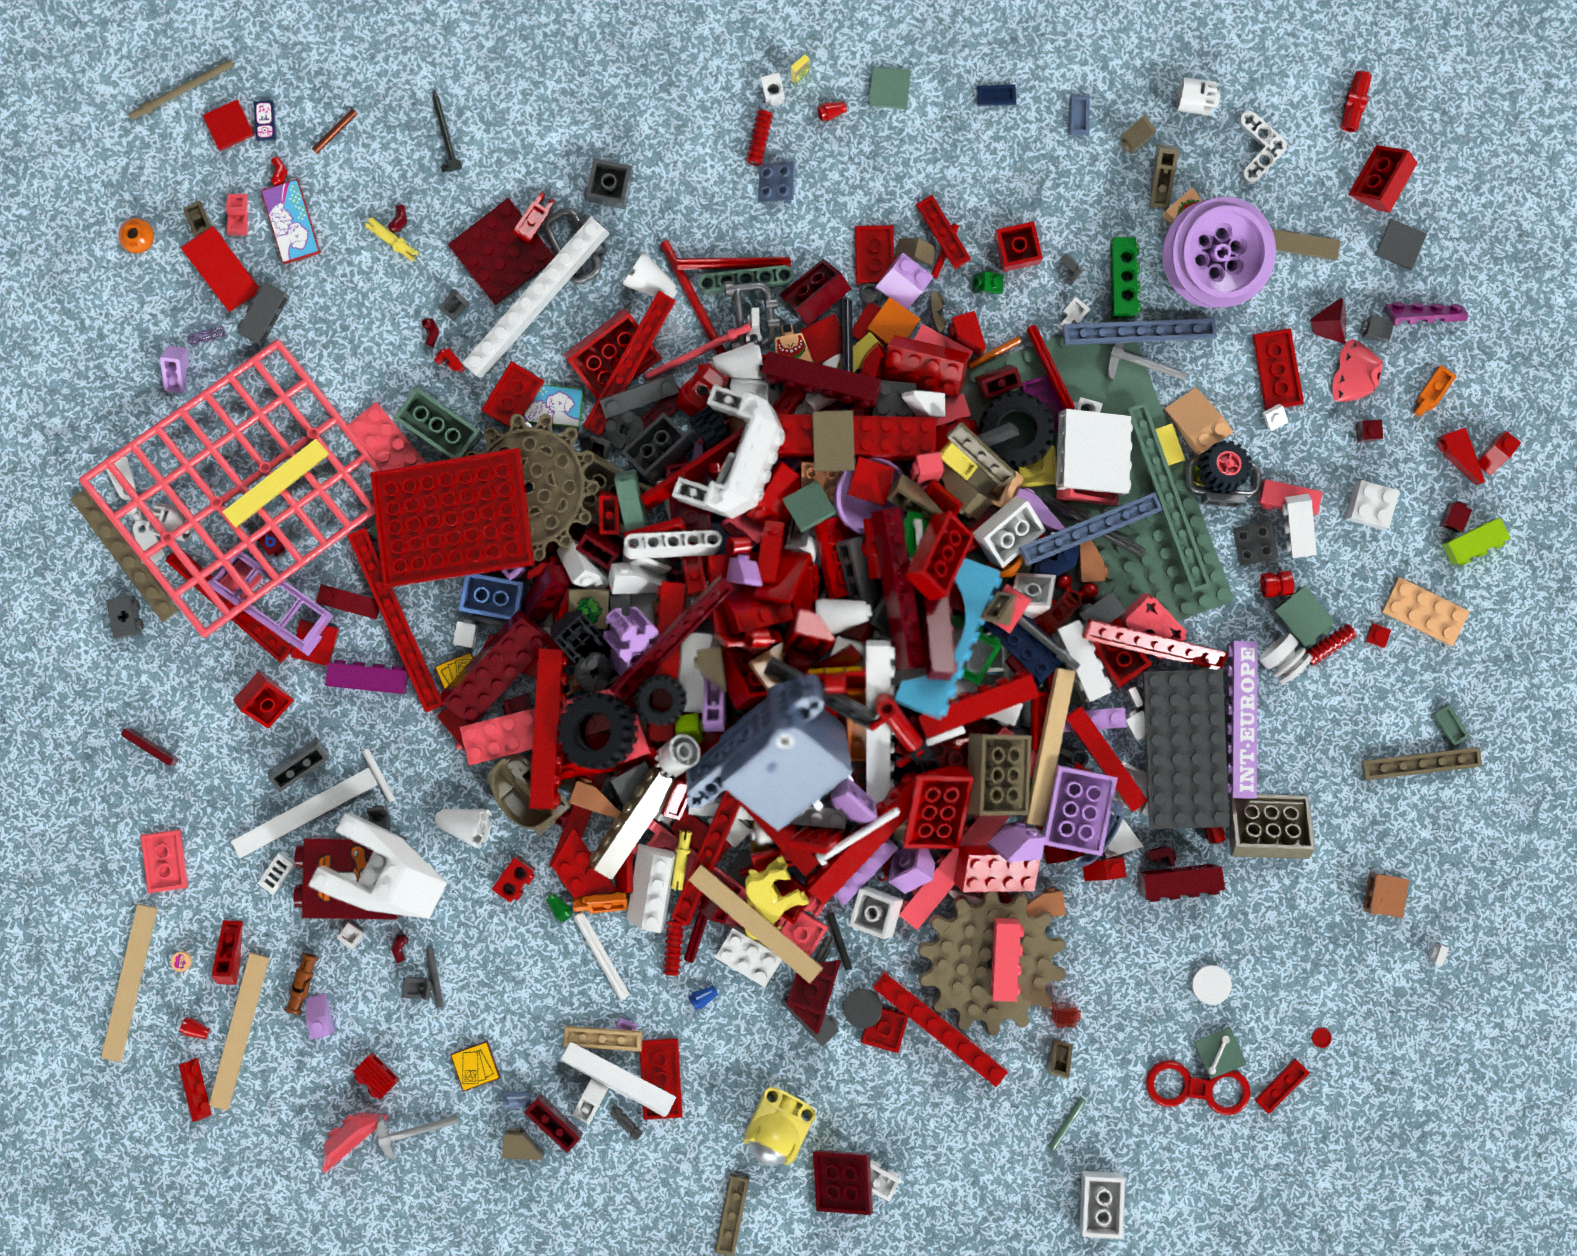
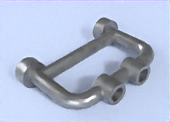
M732 281L724 282L725 297L734 298L737 328L744 325L741 292L750 290L763 291L768 337L762 340L759 347L764 348L772 344L776 335L775 329L780 328L779 318L774 317L773 310L778 309L777 298H772L768 285L763 282L734 285ZM745 334L739 336V339L733 342L730 340L731 350L746 344Z

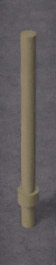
M230 59L151 102L146 101L142 103L141 107L128 114L132 120L144 114L148 115L154 112L153 109L234 67V64Z

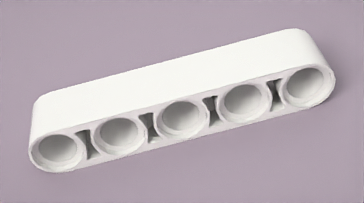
M713 530L630 534L625 538L623 552L630 559L714 555L720 549L722 537L719 532ZM708 541H713L716 544H709ZM688 542H694L696 545H690ZM669 543H674L677 546H670ZM649 544H655L657 547H650ZM629 545H635L637 548H630Z

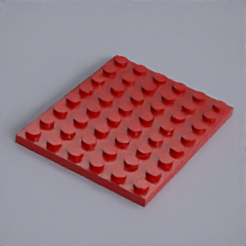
M520 448L370 472L384 588L535 565Z

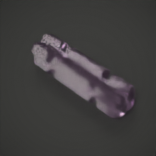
M223 326L215 327V330L208 329L197 332V334H190L187 336V340L191 346L199 344L198 342L204 343L215 340L216 337L223 338L226 336V330Z

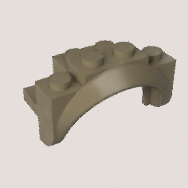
M521 753L510 755L507 759L503 758L492 768L488 774L487 782L491 785L494 798L504 814L514 823L534 830L541 837L571 805L561 795L560 805H557V809L529 808L532 764Z

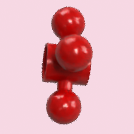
M1061 574L1057 577L1056 583L1066 593L1063 600H1052L1051 603L1064 601V606L1075 608L1080 605L1082 598L1096 597L1098 587L1094 583H1087L1084 585L1083 591L1077 592L1070 587L1072 578L1068 574ZM1071 593H1075L1078 596V602L1074 605L1067 602V596Z

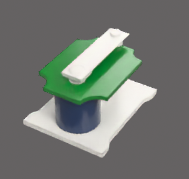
M919 512L901 514L909 564L927 529V521L922 518Z

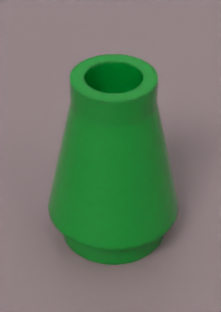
M555 893L546 899L556 921L563 923L573 915L572 908L557 897Z

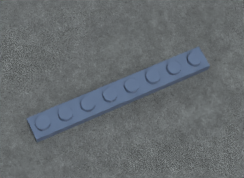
M1215 318L1064 324L1062 326L1064 345L1208 340L1217 338Z
M1154 492L1021 546L1019 551L1026 566H1029L1162 511L1163 508Z

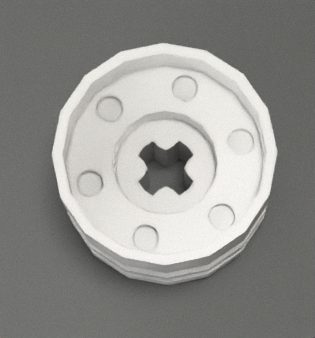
M1286 633L1277 639L1258 659L1266 669L1277 666L1273 676H1280L1278 681L1281 684H1285L1301 674L1313 658L1310 653L1304 655L1306 649L1303 647L1294 651L1298 641L1291 633Z

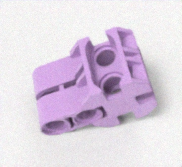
M630 607L628 616H624L621 613V608H614L606 616L605 623H610L613 630L604 631L603 638L611 646L609 660L613 663L614 670L619 676L651 646L648 642L649 638H658L659 631L637 607Z

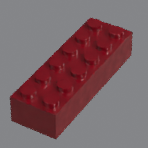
M518 610L440 694L442 703L469 724H474L538 655L539 649H544L551 641L548 632L522 611Z

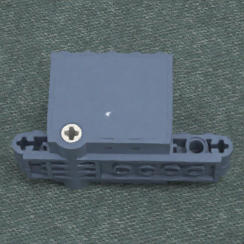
M801 674L792 682L787 680L785 683L771 686L766 693V698L720 735V742L701 756L696 765L686 771L688 805L696 809L701 808L707 803L714 801L723 790H727L779 831L784 826L789 825L795 817L803 814L813 803L818 802L824 794L832 791L838 783L847 779L852 773L846 728L842 722L823 707L820 678L814 674H809L805 677Z

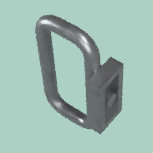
M562 208L546 218L544 231L556 255L562 249L551 229L552 223L568 215L572 218L577 230H579L590 217L585 214L579 217L575 210ZM603 243L591 254L594 268L580 277L574 274L569 279L571 282L583 284L600 273L602 262L599 255L607 252Z
M1200 457L1190 459L1186 465V486L1191 492L1203 495L1201 497V505L1239 508L1245 503V498H1253L1260 492L1261 470L1254 462L1249 461V463H1252L1250 470L1253 472V489L1250 491L1233 490L1228 494L1226 492L1224 494L1219 493V491L1214 493L1210 487L1207 489L1206 487H1199L1194 484L1193 468L1200 462Z

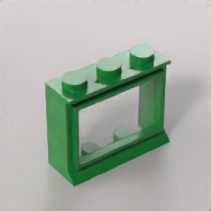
M956 614L955 617L951 615L950 621L954 627L952 640L957 648L963 634L965 619ZM980 627L978 629V632H980L978 641L973 643L970 649L973 650L969 661H965L963 665L965 671L962 677L971 681L977 687L982 682L1002 647L998 637L992 634L990 636L983 634V629Z

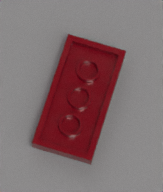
M688 463L667 465V478ZM704 473L692 482L708 486L707 474ZM673 496L669 497L671 520L681 517L686 524L687 531L712 530L710 511L680 502Z

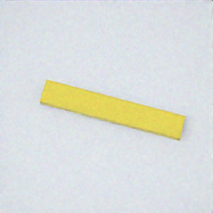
M317 439L313 440L225 509L223 514L237 528L325 459L329 453Z

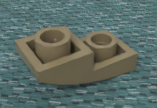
M933 291L930 296L931 318L936 332L942 333L945 331L947 323L943 315L938 313L943 311L945 302L941 294L938 295L936 291Z

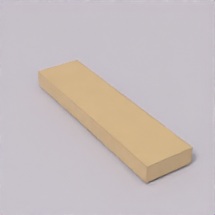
M565 1026L563 1046L568 1047L569 1043L572 1042L582 1048L641 1052L643 1031Z

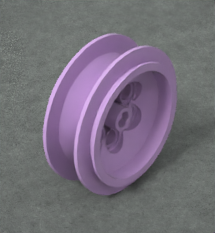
M1233 197L1204 200L1184 209L1171 223L1162 249L1164 271L1173 289L1186 301L1207 308L1235 306L1254 297L1268 281L1276 257L1274 234L1265 216L1252 204ZM1218 229L1221 231L1220 239L1216 235ZM1200 236L1204 239L1202 246L1199 244ZM1232 242L1235 244L1234 251L1230 248ZM1196 256H1199L1200 258L1199 265H1197L1195 262ZM1228 262L1232 265L1230 271L1227 269ZM1211 268L1214 270V276L1212 278L1209 275V271Z

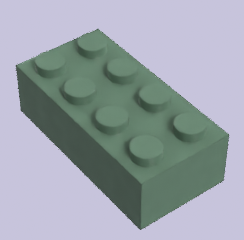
M417 387L414 388L394 417L399 423L451 459L465 457L466 453L473 450L483 435L477 428Z

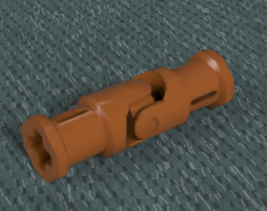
M301 953L300 967L296 969L295 979L289 992V1002L284 1008L286 1012L301 1015L303 1000L307 997L310 980L314 975L313 968L315 962L319 959L318 956L309 953Z

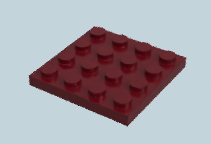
M509 198L448 244L495 306L543 270L555 258L537 233L530 243L513 233L514 228L522 218V214Z

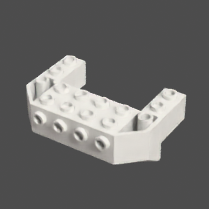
M713 385L707 404L715 411L741 418L746 423L735 452L736 458L723 485L711 481L708 487L679 477L672 496L680 502L732 519L756 507L758 501L762 500L764 495L763 488L770 479L772 464H775L777 461V451L779 446L783 444L785 435L774 408L767 400L746 391L742 394Z

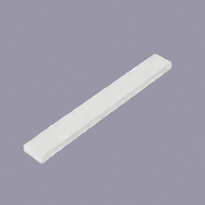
M369 767L232 840L231 843L239 858H242L379 784Z

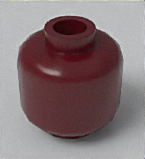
M792 649L783 657L784 663L804 674L805 670L812 669L814 665L813 658H811L810 653L806 650Z

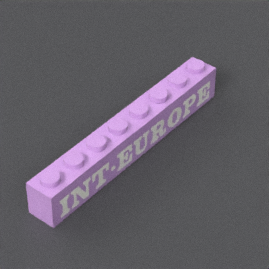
M1232 641L1227 646V657H1230V665H1227L1226 670L1229 677V684H1227L1226 688L1227 696H1229V704L1226 706V714L1229 715V723L1226 725V734L1229 735V743L1226 744V754L1229 755V762H1227V774H1229V782H1227L1228 798L1257 799L1258 642Z

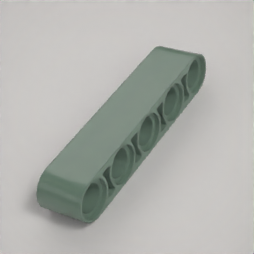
M781 265L708 273L700 277L699 287L701 292L706 295L724 293V285H722L724 279H730L733 285L742 284L741 279L745 276L750 277L751 282H763L769 288L785 287L792 283L793 271L789 266ZM786 272L790 277L787 280H782L779 275ZM767 274L770 276V280L763 282L760 280V277ZM705 281L713 283L710 288H704L702 285Z

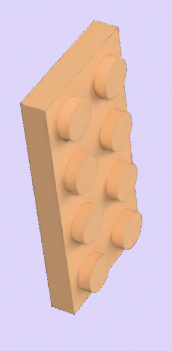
M1398 577L1381 612L1449 646H1453L1470 611Z

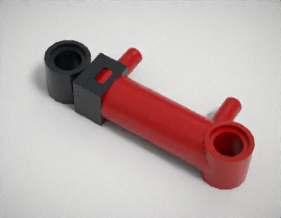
M886 693L879 694L874 700V706L880 717L871 722L868 727L871 731H874L886 723L908 753L896 761L897 766L902 768L913 760L920 767L922 773L940 769L937 757L893 698ZM885 703L890 704L886 709L881 708ZM928 761H933L931 765L925 766Z

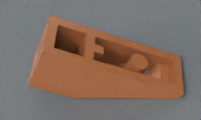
M1090 540L1078 545L1080 547L1077 559L1079 583L1104 582L1105 578L1108 577V568L1104 566V560L1093 541Z
M581 777L580 780L574 779L567 798L568 803L609 817H619L621 812L591 784L592 780Z
M1057 887L1045 888L1046 892L1037 894L1028 901L1026 906V912L1031 916L1038 915L1042 911H1048L1052 917L1066 915L1063 891L1057 890Z

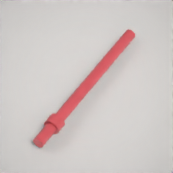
M747 323L737 329L728 330L727 334L645 373L646 378L650 380L730 340L733 342L739 339V336L751 331L752 328Z

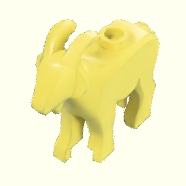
M782 855L769 863L767 868L761 872L753 869L749 870L750 874L745 880V893L748 904L754 907L771 924H774L787 909L796 905L809 904V899L804 891L800 892L799 889H796L781 897L777 886L773 883L777 879H790V875L786 870L788 865ZM745 929L746 935L748 937L758 940L749 931Z

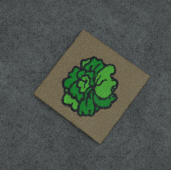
M569 589L568 612L581 610L597 629H608V623L606 624L605 620L608 615L609 590Z

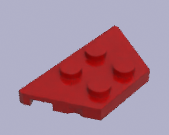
M574 828L571 829L570 834L552 863L553 869L573 898L616 891L608 877L593 870L588 861L591 852Z

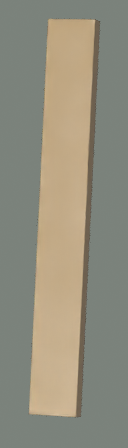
M1055 667L1029 794V815H1025L1024 823L1045 825L1076 671Z
M700 865L690 877L689 881L807 982L811 983L823 969L819 963L703 865Z
M137 904L101 1055L103 1059L121 1062L123 1059L158 911L156 907Z
M253 952L249 953L209 1105L223 1110H229L270 960L268 956Z

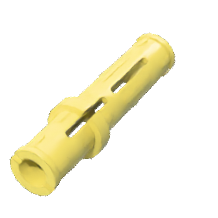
M373 217L368 220L371 224L366 223L365 227L392 246L395 252H400L411 262L415 260L416 257L413 255L417 256L418 251L409 246L406 240L397 237Z
M684 829L679 830L678 846L675 847V852L677 853L670 887L675 890L677 882L678 890H683L687 857L691 851L689 845L692 831L687 830L686 838H684Z

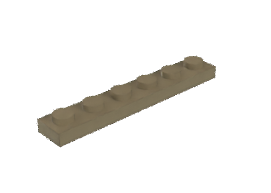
M1480 747L1361 761L1364 780L1482 767Z

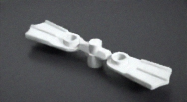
M122 457L114 464L136 491L128 458ZM107 468L106 471L119 496L124 500H128L127 503H129L132 499L129 495L125 494L123 487ZM138 506L131 510L128 514H131L135 521L133 525L135 540L145 551L157 543L158 539L156 535L150 534L151 530H149L147 521L143 520ZM144 525L145 531L141 533L140 527ZM163 549L150 557L154 564L165 555Z

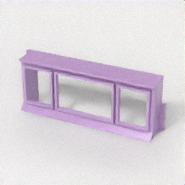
M242 551L229 560L234 565L238 559H241L253 568L244 579L248 585L259 572L272 580L259 563ZM222 565L208 583L214 591L233 604L238 605L243 601L240 598L243 591L238 587L235 593L219 583L228 573ZM282 581L278 586L296 597L297 600L279 624L252 605L243 610L307 656L311 654L323 638L320 634L334 617L285 581ZM304 603L319 613L321 617L302 641L286 630L285 626Z

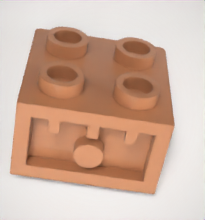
M800 459L801 489L817 480L829 501L834 502L835 487L841 471L815 472L814 459Z
M1369 872L1363 911L1370 914L1403 918L1409 880Z

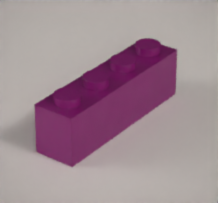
M334 659V663L327 664L325 686L406 694L409 674L407 671H404L403 666L392 665V669H385V665L373 663L372 667H365L364 662L354 661L353 665H346L345 660Z

